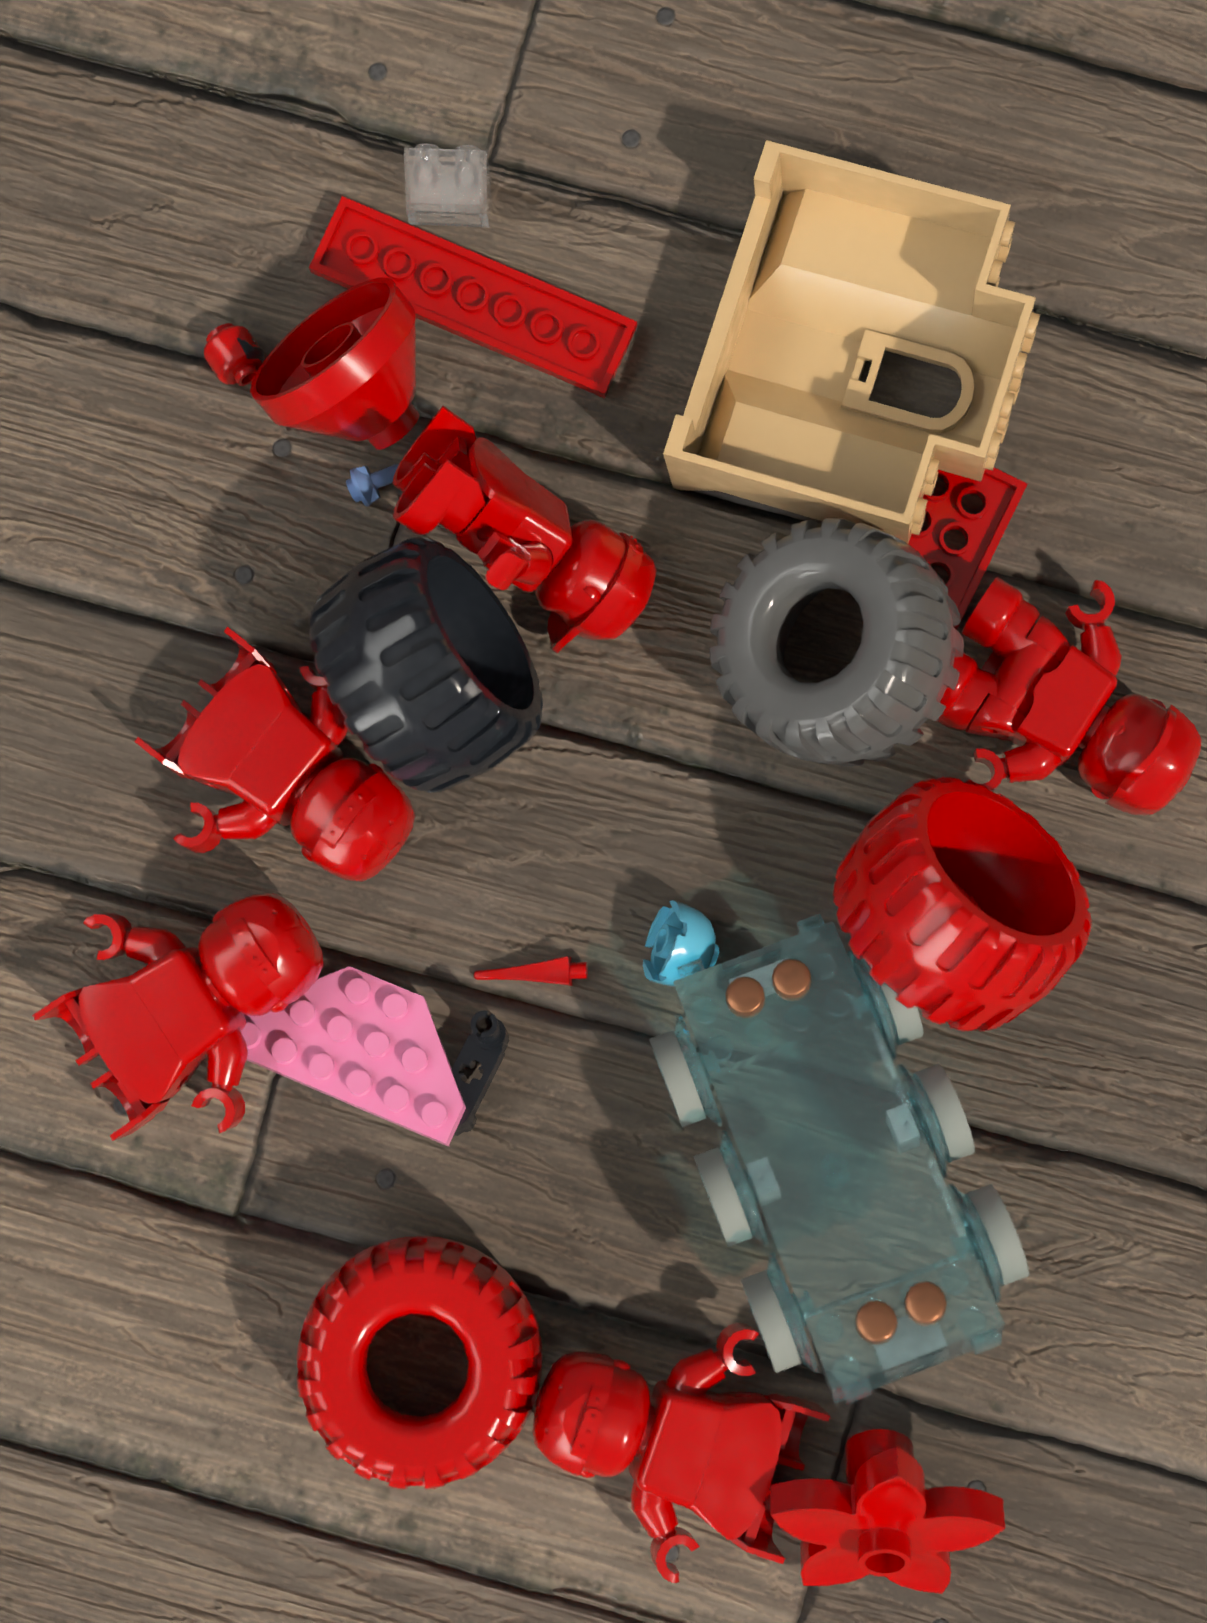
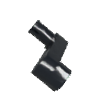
M486 1010L479 1011L472 1017L470 1025L473 1032L469 1034L452 1067L453 1076L466 1106L454 1136H458L463 1132H470L475 1126L477 1120L475 1114L505 1056V1050L508 1046L509 1034L505 1026L493 1013L489 1015ZM475 1064L480 1065L478 1070L483 1074L481 1079L473 1078L470 1083H465L464 1081L467 1078L463 1070L465 1068L473 1069Z

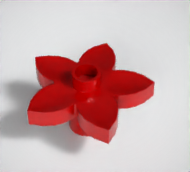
M866 1430L848 1439L845 1444L846 1483L814 1478L791 1480L771 1485V1516L781 1529L801 1540L800 1558L803 1586L844 1584L870 1574L886 1577L902 1587L943 1594L951 1579L950 1552L978 1546L991 1540L1005 1529L1003 1498L982 1490L966 1487L944 1486L925 1489L924 1472L922 1466L914 1458L912 1441L904 1434L893 1430Z

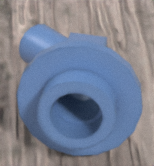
M395 464L374 473H370L367 466L350 469L351 478L346 480V484L353 500L356 503L362 501L368 507L380 499L381 496L378 488L393 482L394 474L399 465Z

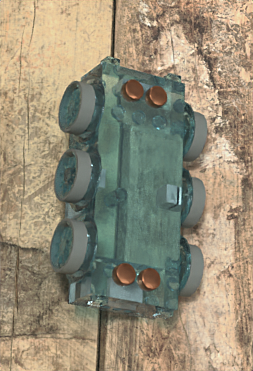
M819 913L796 922L798 935L707 969L704 968L701 958L678 966L677 970L680 979L673 981L687 1026L681 1013L677 1014L675 1033L671 1030L650 1038L649 1041L681 1126L685 1127L706 1119L707 1116L718 1127H721L723 1123L719 1111L727 1131H722L720 1150L717 1147L694 1156L727 1247L752 1238V1235L765 1247L770 1245L768 1237L772 1244L774 1252L769 1254L767 1272L764 1270L740 1280L775 1373L801 1364V1361L814 1373L819 1371L806 1335L807 1332L834 1404L844 1400L848 1404L872 1395V1389L974 1351L976 1355L1000 1346L1005 1323L996 1303L1001 1302V1288L1004 1285L1028 1277L1029 1271L1013 1222L994 1186L989 1184L964 1194L954 1184L946 1187L943 1179L948 1176V1163L975 1153L974 1142L965 1113L945 1070L939 1063L917 1071L914 1074L902 1063L897 1065L896 1068L893 1061L897 1058V1046L924 1035L918 1008L916 1006L910 1009L906 1008L894 999L897 994L885 983L879 986L869 975L871 967L864 959L858 960L851 949L846 953L833 921L825 924Z

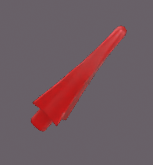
M565 956L515 967L477 970L473 976L477 980H520L573 986L572 979L588 978L587 962L571 963L572 958Z

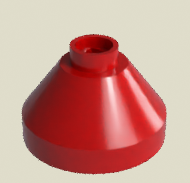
M385 277L362 282L342 292L305 318L272 350L253 378L250 388L251 396L277 425L355 442L367 439L376 450L385 449L395 444L414 427L419 419V412L411 403L416 393V328L414 307L394 281Z

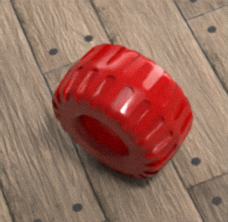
M954 777L928 778L915 783L869 820L840 862L833 887V901L838 907L836 916L842 932L850 933L852 938L848 944L858 960L864 958L871 967L869 975L879 986L885 983L897 994L894 999L906 1008L910 1009L916 1006L922 1010V1017L939 1025L948 1021L951 1028L960 1031H972L975 1029L988 1031L998 1028L1004 1023L1012 1021L1047 996L1084 952L1092 927V918L1088 911L1090 904L1086 889L1080 884V876L1075 865L1066 857L1062 851V846L1053 835L1050 836L1035 817L1028 812H1024L1008 797L999 793L996 794L979 783L971 781L963 783L961 779Z
M433 1236L400 1237L376 1244L350 1258L320 1288L310 1305L297 1349L299 1397L303 1398L306 1407L305 1416L313 1432L318 1431L326 1442V1450L337 1461L342 1458L353 1466L355 1474L369 1481L372 1478H377L389 1482L388 1487L396 1489H408L410 1486H425V1489L439 1488L449 1482L459 1479L463 1480L472 1476L495 1460L519 1435L531 1415L540 1388L543 1365L541 1336L537 1320L523 1291L509 1273L492 1258L473 1247L446 1238ZM409 1314L433 1316L449 1325L463 1342L468 1359L467 1380L459 1397L444 1410L423 1417L402 1415L384 1405L371 1389L366 1371L368 1347L377 1331L392 1319Z

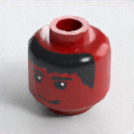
M226 323L216 327L208 334L206 338L207 343L204 347V357L219 381L227 385L238 383L239 386H245L252 383L256 372L264 362V353L255 338L246 327Z

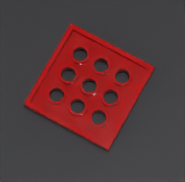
M993 468V471L985 469L981 481L938 470V477L946 483V493L941 496L924 494L923 499L927 500L925 516L928 518L929 527L927 530L920 532L919 535L911 534L908 543L920 553L930 566H941L947 571V594L956 603L961 621L1028 483L996 468ZM967 494L979 496L983 502V510L977 514L966 512L961 504L962 497ZM949 530L960 531L966 539L965 547L960 550L948 548L944 542V533ZM960 623L954 626L956 630L958 629Z

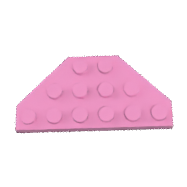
M349 966L317 979L305 994L295 1002L289 1003L280 1012L270 1011L262 1016L243 1014L246 1019V1025L241 1033L247 1043L249 1053L247 1061L449 1146L466 1106L453 1076L443 1044L437 1033L429 1006L423 996Z

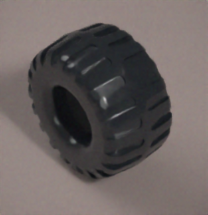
M421 537L402 541L358 563L323 592L313 607L310 615V644L313 651L317 653L315 665L319 675L325 678L327 682L326 692L332 704L338 705L345 717L344 724L351 734H357L364 743L363 749L373 760L381 761L385 772L399 781L402 780L406 786L428 793H437L450 789L491 771L529 742L540 728L543 714V697L539 687V678L519 631L500 600L477 571L464 561L458 553L445 547L442 543Z

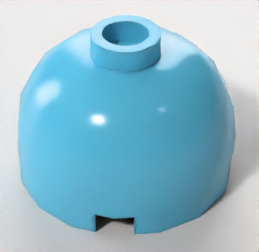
M672 900L669 901L672 907L663 906L652 922L645 947H653L651 961L643 959V970L645 977L649 981L678 987L694 983L708 968H712L718 958L719 946L715 944L716 936L711 921L702 912L687 904Z

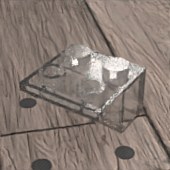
M427 143L418 144L415 148H404L406 213L410 225L489 227L491 175L487 151L480 150L472 145H461L456 147V149H439L438 146Z

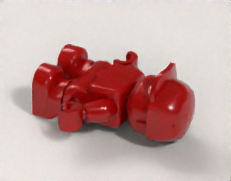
M442 406L400 462L392 483L403 492L394 508L393 518L418 535L428 534L438 524L442 525L446 530L456 535L461 545L471 553L477 554L483 561V565L489 569L486 573V581L490 585L500 590H507L513 584L525 592L535 591L539 605L543 609L551 611L547 630L551 643L550 650L556 654L577 635L590 640H613L637 620L645 609L653 590L656 566L652 558L643 551V547L637 542V539H633L632 535L629 536L623 532L617 533L604 523L596 520H583L570 526L567 506L560 498L525 474L490 440L476 438L474 427L446 407Z
M996 577L975 607L962 631V634L983 647L991 648L993 652L981 669L977 667L976 661L963 653L962 657H954L953 667L960 672L955 690L946 689L940 701L946 708L937 720L949 728L964 730L969 734L1011 741L1019 746L1003 752L1002 758H999L990 750L975 749L973 753L975 762L985 764L991 772V780L981 785L994 792L1002 779L1007 778L1009 783L1043 780L1052 774L1058 766L1065 764L1079 746L1083 749L1078 759L1080 777L1091 787L1092 793L1096 797L1106 800L1105 804L1132 815H1152L1162 810L1182 791L1190 779L1201 751V737L1195 725L1172 704L1166 709V706L1159 700L1149 699L1140 694H1127L1119 698L1111 707L1106 705L1117 687L1116 676L1122 659L1111 626H1105L1104 624L1115 605V596L1112 589L1103 581L1095 580L1093 582L1090 596L1098 601L1100 605V612L1096 614L1084 613L1078 604L1067 608L1065 614L1068 621L1075 627L1085 630L1080 634V651L1075 646L1069 644L1062 632L1048 618L1042 615L1039 621L1035 623L1040 617L1037 608L1025 601L1018 589Z
M226 627L223 632L239 646V654L231 669L219 681L207 684L200 679L197 683L213 696L204 710L200 713L183 700L180 705L187 710V719L180 732L171 742L164 747L154 748L139 737L134 741L178 776L193 779L206 786L239 796L243 799L241 803L220 808L218 814L200 803L190 802L191 812L199 817H203L204 827L201 833L195 837L190 838L183 833H179L173 837L174 841L194 853H205L213 850L222 838L258 839L268 833L276 823L282 826L290 825L292 836L302 847L301 852L307 860L347 881L363 882L374 877L394 859L411 833L415 813L410 799L379 765L374 763L368 765L356 758H343V751L339 745L346 736L348 728L343 722L345 717L338 705L332 704L326 692L328 685L325 678L317 677L316 673L309 666L299 667L304 679L317 690V692L312 694L311 716L308 719L303 715L294 697L277 675L273 664L229 627Z
M276 893L253 894L236 900L218 911L213 917V923L207 926L201 933L198 948H186L183 942L169 930L138 926L132 928L131 923L124 916L117 913L94 914L87 917L83 922L85 926L90 929H99L106 925L111 930L113 936L111 946L106 950H98L96 960L115 959L126 953L127 957L148 965L130 976L84 986L65 993L32 1016L35 1021L59 1017L72 1027L85 1050V1054L75 1060L78 1066L87 1064L100 1055L109 1068L108 1072L90 1084L93 1089L105 1087L110 1090L123 1105L130 1122L110 1135L112 1141L134 1133L150 1122L156 1114L164 1110L170 1098L182 1089L195 1073L201 1061L207 1057V1081L212 1082L211 1088L201 1091L194 1098L191 1107L202 1108L208 1106L211 1099L216 1098L225 1107V1117L217 1124L219 1134L236 1127L242 1121L245 1114V1101L242 1094L233 1086L239 1085L249 1054L247 1043L241 1033L246 1025V1019L243 1014L262 1016L270 1011L276 1013L284 1010L289 1003L295 1002L310 989L318 979L324 962L321 947L307 921L286 898Z
M745 1323L731 1324L722 1330L717 1339L716 1352H713L710 1348L679 1360L671 1370L668 1379L661 1380L655 1384L651 1398L646 1380L641 1374L630 1369L627 1362L620 1359L612 1360L607 1354L576 1351L562 1355L552 1365L537 1396L532 1427L533 1438L536 1447L549 1462L570 1474L580 1475L584 1478H592L595 1475L613 1477L622 1473L628 1467L629 1473L634 1479L631 1492V1509L649 1537L653 1538L650 1548L653 1563L662 1577L671 1583L680 1582L677 1567L666 1561L668 1551L676 1545H685L691 1552L700 1547L689 1531L682 1527H676L678 1519L673 1503L693 1511L727 1540H730L745 1552L777 1563H784L785 1557L772 1539L774 1519L771 1516V1485L778 1483L772 1481L776 1465L779 1463L803 1471L805 1464L799 1457V1444L807 1418L811 1416L827 1422L830 1419V1415L819 1404L794 1396L785 1397L779 1394L763 1395L753 1392H722L716 1394L715 1392L708 1391L726 1378L724 1372L727 1370L740 1376L756 1374L752 1365L746 1359L742 1361L733 1359V1348L736 1343L744 1339L754 1341L760 1334L756 1329Z

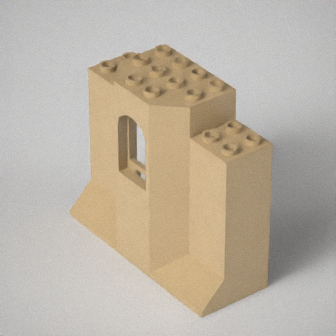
M766 140L754 176L755 198L684 414L683 416L676 414L663 452L672 486L678 490L720 491L820 521L826 518H841L856 524L863 523L890 533L908 544L911 534H920L927 500L923 499L924 494L932 496L939 473L938 470L977 481L982 480L985 469L993 471L1000 448L999 445L1003 443L1007 431L1012 405H1015L1028 355L1026 353L1031 351L1040 314L1033 312L1036 297L998 287L1003 262L1006 263L1015 227V222L1009 221L1011 205ZM885 351L943 366L956 372L961 380L962 390L954 409L941 418H931L870 401L869 399ZM866 361H869L872 364L866 383L861 382L860 379Z

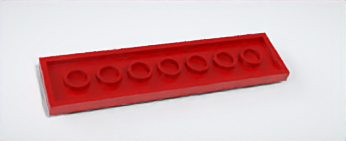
M344 196L341 197L309 266L312 274L347 289L371 279L389 278L394 281L414 307L415 318L604 399L637 328V321Z

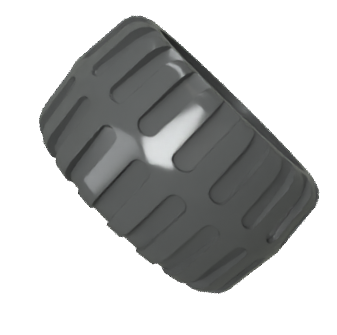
M826 518L822 524L812 520L802 521L791 525V534L788 536L775 532L761 541L764 550L757 556L747 553L737 565L742 572L734 584L727 581L724 584L719 598L725 601L721 615L713 614L710 632L718 637L717 646L710 648L712 668L722 674L716 680V684L723 699L733 706L732 712L736 718L780 752L800 760L852 767L861 766L864 764L865 759L879 762L896 754L894 746L897 744L911 746L924 735L919 728L927 719L937 721L944 712L946 706L941 704L940 701L947 688L955 690L960 672L953 667L954 657L963 656V636L954 628V626L961 622L956 603L947 594L948 588L944 581L920 553L905 541L863 523L856 524L846 519ZM825 589H843L851 593L859 603L864 622L861 644L851 663L836 676L818 683L800 682L794 679L784 666V654L788 637L797 618L810 601Z

